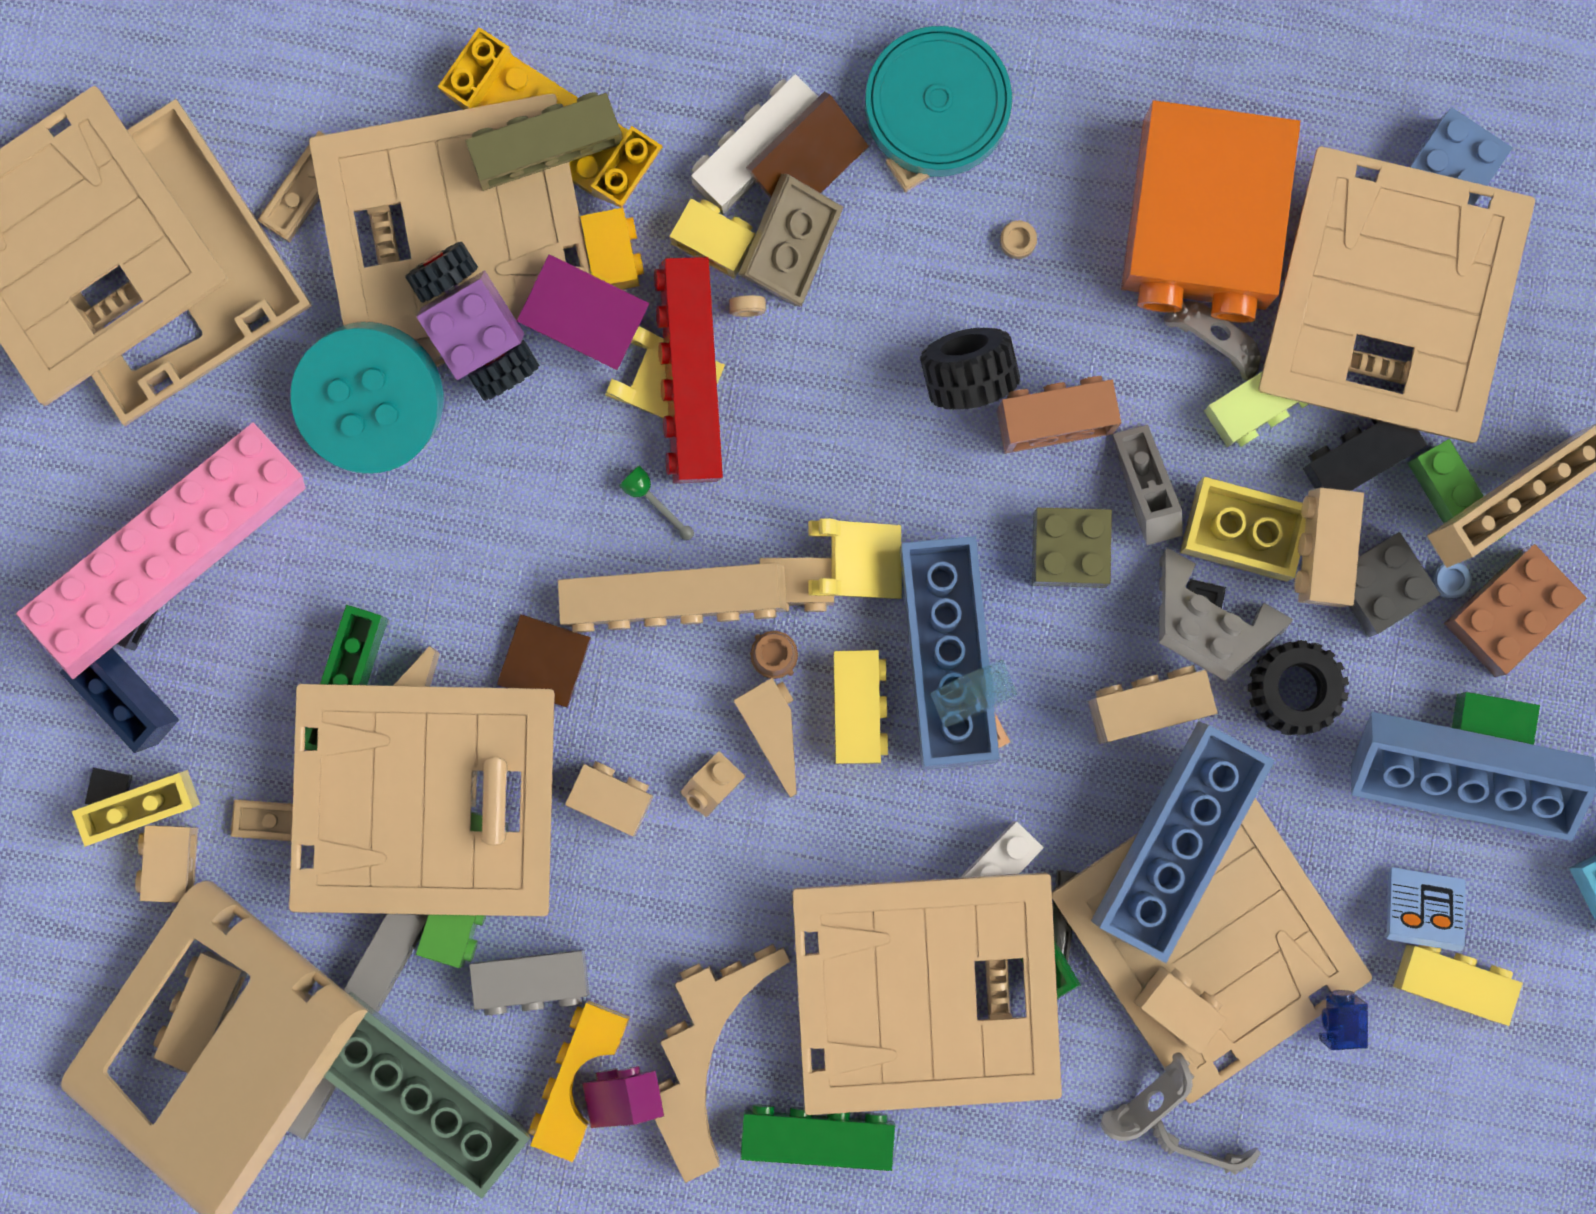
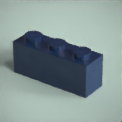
M113 648L109 649L74 679L64 669L60 671V674L134 753L158 745L179 721L176 715Z

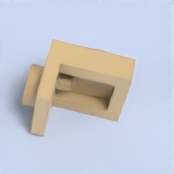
M718 751L689 780L680 792L692 809L708 817L746 776Z

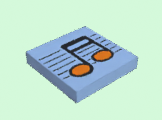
M1391 867L1388 873L1386 939L1461 952L1465 947L1466 880Z

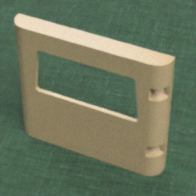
M177 99L135 124L127 131L228 277V282L188 309L202 331L200 338L137 370H131L123 356L120 355L91 375L124 426L135 421L167 398L183 390L256 343L260 338L312 306L306 294ZM81 292L71 298L77 309L85 312L91 308ZM267 315L270 321L252 331L249 325ZM170 377L173 383L157 393L154 386Z
M202 881L191 887L173 910L66 1070L61 1081V1088L198 1214H232L368 1010L214 882ZM235 915H237L240 919H242V921L238 922L231 929L229 927V924L231 923ZM196 939L250 975V982L156 1122L152 1124L108 1075L107 1071L179 961ZM316 981L323 988L311 996L308 992Z

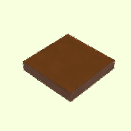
M520 614L497 685L505 688L552 689L555 693L554 704L568 708L592 638Z

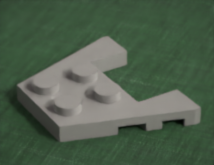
M1167 547L1159 560V566L1162 567V577L1159 580V590L1162 591V603L1159 606L1160 644L1219 678L1226 680L1250 661L1258 651L1267 647L1275 637L1284 633L1291 624L1292 618L1263 603L1257 611L1252 625H1250L1239 616L1211 603L1206 597L1188 590L1185 586L1196 563Z

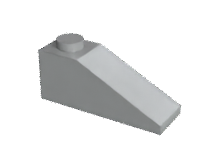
M1144 425L1114 433V444L1134 513L1146 545L1182 536V509L1149 426Z

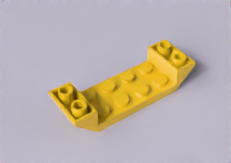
M480 27L477 28L438 85V89L463 110L546 94H555L557 104H562L563 107L577 103L578 97L513 56L508 45ZM618 124L622 135V141L618 146L570 161L569 165L572 181L575 185L598 199L622 208L663 146L633 126L627 130Z

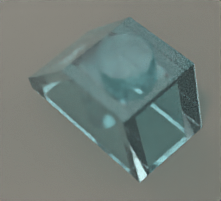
M1003 659L966 674L930 693L944 728L1012 701L1018 695Z

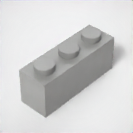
M585 950L469 964L474 1010L484 1009L485 1016L507 1013V1006L520 1004L522 1011L544 1009L545 1001L559 1000V1007L582 1004L581 997L590 995Z

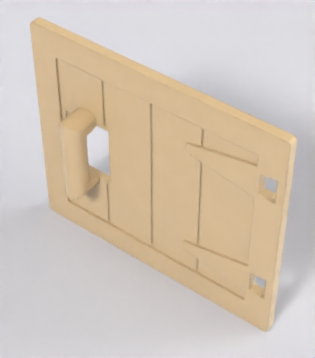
M92 86L0 148V344L38 402L43 406L52 403L228 282V277L98 87ZM67 117L71 126L53 136L49 129ZM118 266L122 268L129 280L128 283L85 312L76 308L71 300L72 297ZM143 300V302L135 306L133 309H131L130 311H128L127 313L113 321L111 324H109L108 326L94 334L96 331L104 327L106 324H108L109 322H111L112 320H114L115 318L126 312L128 309H130L131 307H133L134 305Z
M546 94L321 135L309 139L343 325L356 322H376L397 328L410 335L416 341L429 338L416 316L421 307L442 296L445 292L422 303L406 280L405 275L431 256L461 241L466 246L478 268L458 285L485 270L516 321L548 254L566 262L563 249L576 246L580 267L577 268L591 274L569 162L483 191L466 144V139L472 138V134L480 129L492 128L496 130L507 126V122L513 118L527 116L529 119L541 115L545 108L557 104L555 94ZM401 204L411 259L400 261L390 205ZM367 210L378 261V265L365 268L354 212Z
M1323 146L1318 147L1315 152L1259 383V391L1468 443L1477 442L1531 222L1535 198ZM1357 166L1378 170L1379 173L1377 174L1376 181L1373 182L1355 177ZM1469 192L1491 197L1488 209L1469 205ZM1362 335L1414 348L1411 361L1403 362L1353 350L1356 336ZM1349 371L1405 385L1403 394L1346 381L1347 373Z
M327 684L297 685L290 911L547 916L549 914L554 690ZM305 727L318 728L317 751H305ZM472 771H484L482 831H471ZM508 771L521 772L519 832H506L505 830L506 773ZM302 844L314 846L313 868L301 869Z
M1256 798L1167 963L1106 932L1091 921L1137 834L1052 891L1053 902L1164 1069L1172 1063L1173 1054L1178 1052L1190 1063L1188 1067L1194 1078L1192 1079L1191 1092L1185 1098L1189 1104L1207 1094L1372 980V975ZM1161 966L1169 973L1177 968L1193 981L1189 987L1193 992L1201 996L1206 991L1222 1004L1218 1011L1228 1019L1200 1055L1133 1002ZM1326 985L1333 994L1316 1006H1313L1309 996ZM1231 1050L1237 1060L1218 1072L1213 1062Z
M1049 873L793 889L804 1108L807 1115L1061 1098L1052 888ZM804 931L817 932L819 953L805 954ZM1023 958L1026 1017L1013 1018L1010 1012L1008 959ZM974 961H985L988 1019L977 1020ZM811 1048H824L825 1069H815L812 1071Z

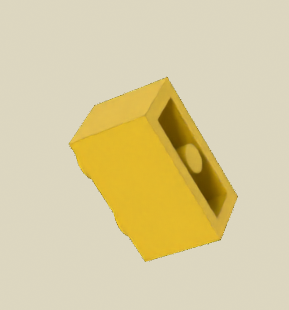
M623 207L580 216L591 274L621 290L640 286L638 275L645 273L640 252L633 254L631 240L637 239L633 217L626 218Z

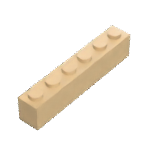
M1596 424L1576 432L1428 534V539L1446 568L1474 557L1596 471Z
M779 563L558 580L560 624L572 627V632L574 633L595 631L594 625L608 624V630L630 629V622L644 621V627L667 626L666 619H680L683 625L703 623V617L717 616V622L739 621V614L754 613V619L776 618V611L787 610L784 566Z

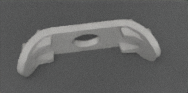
M1187 301L1182 303V310L1180 312L1165 314L1163 319L1166 326L1179 327L1185 332L1191 331L1231 359V364L1240 370L1241 377L1244 380H1250L1256 376L1261 359L1257 343L1231 322L1211 317V309L1208 306L1197 301ZM1211 326L1223 328L1228 334V340H1219L1211 333Z
M1180 1052L1173 1054L1172 1063L1164 1069L1166 1072L1127 1105L1122 1104L1118 1109L1110 1110L1103 1114L1100 1125L1106 1135L1118 1141L1136 1139L1146 1133L1190 1094L1194 1075L1190 1073L1188 1067L1190 1063L1185 1060ZM1162 1092L1164 1100L1161 1107L1156 1111H1150L1148 1108L1150 1098L1155 1093Z
M1162 1120L1152 1127L1154 1129L1153 1136L1158 1138V1144L1161 1145V1149H1164L1165 1152L1168 1151L1169 1154L1177 1152L1222 1167L1225 1173L1233 1172L1236 1175L1246 1167L1251 1169L1253 1163L1257 1161L1261 1154L1258 1148H1253L1242 1155L1227 1153L1225 1158L1221 1159L1179 1145V1139L1165 1130Z

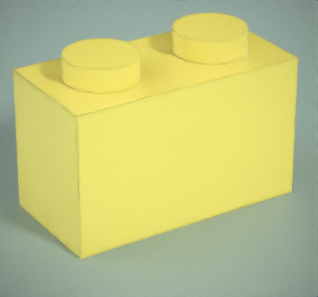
M690 199L669 236L671 245L693 257H709L710 266L735 279L755 237V233L751 231L753 227L738 217H733L730 220L719 214L720 208L707 200L701 199L699 203Z

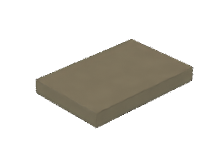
M781 174L738 275L788 303L802 307L844 207L789 174Z

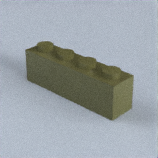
M592 92L579 97L577 103L565 107L562 104H555L545 108L541 115L529 119L527 116L513 118L507 122V126L496 130L492 128L480 129L472 134V138L466 139V144L482 190L485 191L618 146L622 141V135L607 92L600 95L597 92Z

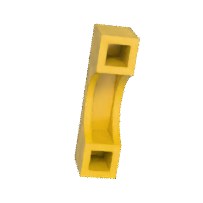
M589 1000L585 1003L584 1008L577 1006L569 1026L575 1029L570 1043L563 1042L555 1062L561 1065L556 1079L549 1078L542 1095V1099L548 1100L543 1114L535 1113L528 1133L534 1136L530 1146L570 1162L575 1160L589 1125V1121L579 1112L574 1101L573 1082L576 1073L585 1062L602 1055H615L630 1016Z

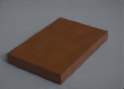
M824 91L746 169L770 199L781 174H789L817 192L822 193L869 145L833 97Z

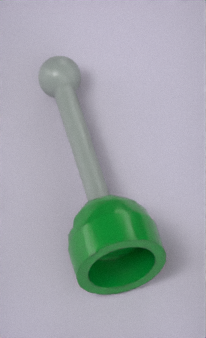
M640 465L619 485L631 497L645 496L679 530V535L683 540H690L694 536L692 527L684 526L650 492V477Z

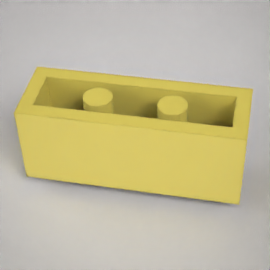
M879 650L834 651L835 764L881 763V756L888 755L887 733H880V718H887V696H880L879 681H886V659H879Z
M185 770L73 810L72 814L85 847L200 805L189 772Z
M1406 944L1393 987L1499 1024L1510 1025L1523 984L1511 979L1512 971L1491 965L1490 970L1487 971L1476 967L1477 959L1455 953L1454 959L1440 955L1441 948L1418 945L1417 947Z

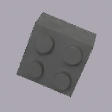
M1398 532L1358 556L1354 606L1348 607L1366 635L1371 637L1381 633L1441 594L1402 534Z

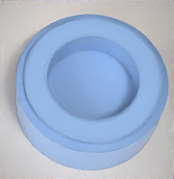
M1461 563L1446 568L1445 564H1442L1434 571L1432 582L1441 594L1439 595L1440 597L1456 599L1468 592L1471 587L1472 578L1467 567Z

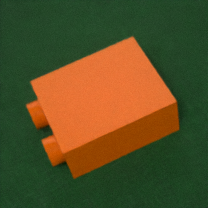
M1152 101L1143 120L1121 290L1139 292L1138 307L1155 312L1174 313L1182 310L1183 299L1212 302L1211 317L1229 322L1248 323L1255 321L1256 309L1266 310L1278 297L1301 120Z

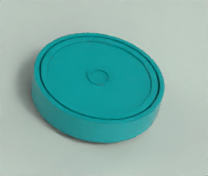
M929 26L915 29L890 43L879 55L871 69L865 94L866 121L869 131L880 150L903 169L915 174H926L930 177L960 174L983 162L992 154L1003 138L1012 108L1011 82L1000 57L986 42L974 34L948 26Z
M376 322L346 324L335 328L320 338L306 351L299 361L293 375L290 393L295 423L309 446L318 455L337 467L352 472L368 474L391 471L412 460L433 437L440 423L444 405V392L440 374L427 351L405 332Z

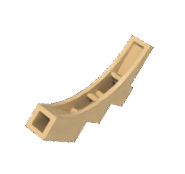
M774 944L755 952L756 960L745 966H742L739 960L720 969L722 977L716 979L710 966L702 969L700 963L679 973L682 980L676 982L675 986L694 1024L687 1026L686 1021H682L666 1029L667 1037L663 1038L660 1042L679 1081L673 1084L671 1078L658 1083L664 1117L657 1118L655 1121L685 1183L720 1166V1159L710 1134L706 1109L707 1073L715 1043L726 1020L742 998L762 979L790 962L784 947L776 950Z

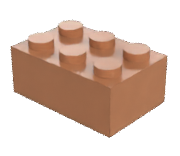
M1093 376L1081 379V385L1066 388L1064 382L1046 385L1043 387V392L1029 394V389L1009 392L1007 398L1002 399L997 409L1004 453L1008 454L1112 435L1121 424L1113 379L1103 381L1102 376Z
M1533 544L1523 548L1444 624L1494 677L1507 675L1587 598L1539 547Z

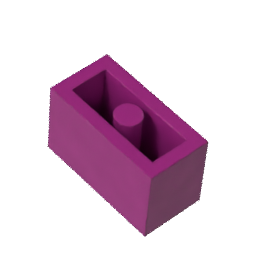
M639 1066L620 1070L613 1068L596 1072V1080L582 1083L591 1128L636 1125L664 1117L656 1071L640 1072Z

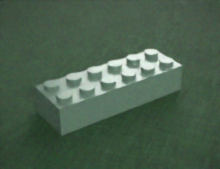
M350 991L349 995L368 1011L324 1075V1078L482 1199L529 1141L530 1136L527 1128Z

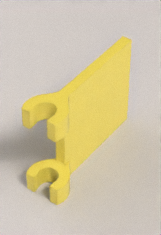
M639 326L631 344L645 348L646 353L633 384L629 387L622 382L611 379L605 395L664 419V416H668V401H662L661 380L666 379L665 365H661L659 362V343L664 342V338ZM715 361L718 383L725 364Z
M821 518L819 521H808V536L831 537L832 561L831 579L808 580V593L810 596L902 599L901 525L838 521L828 518Z

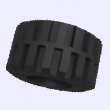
M970 328L953 332L932 342L922 351L920 356L930 401L935 406L943 407L944 409H971L988 405L1009 395L1008 393L1014 391L1020 383V374L1011 336L1008 332L1001 329Z
M1298 640L1274 647L1257 660V666L1251 670L1249 675L1252 677L1251 683L1248 684V692L1252 694V699L1249 702L1251 708L1255 707L1258 711L1256 714L1257 718L1268 723L1266 727L1273 731H1281V734L1305 735L1321 731L1322 728L1328 727L1335 722L1333 719L1336 716L1341 715L1344 710L1341 707L1342 703L1347 701L1349 694L1345 692V685H1349L1348 677H1343L1341 670L1345 669L1341 662L1337 663L1333 659L1335 654L1331 650L1325 651L1321 649L1323 645L1315 642L1310 644L1307 641ZM1298 666L1304 668L1313 676L1316 682L1317 695L1315 701L1305 710H1294L1288 707L1280 697L1278 690L1279 679L1282 673L1290 667Z

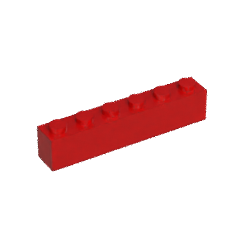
M709 257L665 258L659 264V269L654 270L655 291H661V306H657L656 321L657 327L663 328L664 342L659 343V362L661 365H665L666 379L661 380L662 401H668V416H664L663 431L665 438H670L671 453H666L667 475H672L673 484L717 482L723 478Z

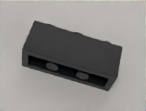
M1371 419L1374 424L1372 427L1363 432L1359 426L1339 437L1343 444L1335 449L1330 450L1328 445L1309 455L1311 463L1302 469L1314 489L1321 487L1352 491L1424 448L1427 444L1418 430Z

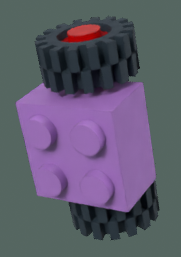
M461 241L431 256L406 274L405 278L422 303L445 292L442 296L421 307L416 317L456 380L467 375L481 398L486 401L494 398L496 395L503 394L506 390L512 389L514 385L524 381V378L531 376L540 365L526 342L522 340L524 336L523 330L485 270L458 285L478 268L466 246Z

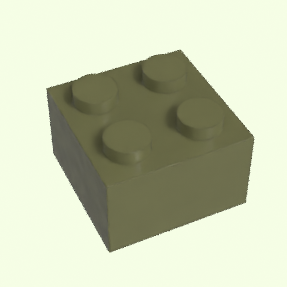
M1037 507L1033 512L1032 586L1106 588L1110 585L1112 510Z

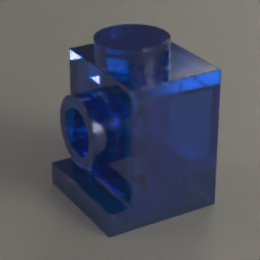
M1332 991V996H1326V1008L1322 1010V1025L1326 1033H1319V1040L1330 1050L1368 1048V1004L1353 991Z

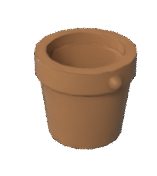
M769 631L762 635L756 634L755 642L752 644L750 652L751 663L755 670L766 678L778 679L786 675L792 676L798 659L797 646L793 639L783 632Z

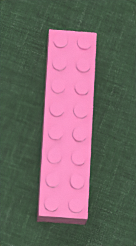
M253 422L25 605L16 615L65 672L74 679L306 488L303 477Z

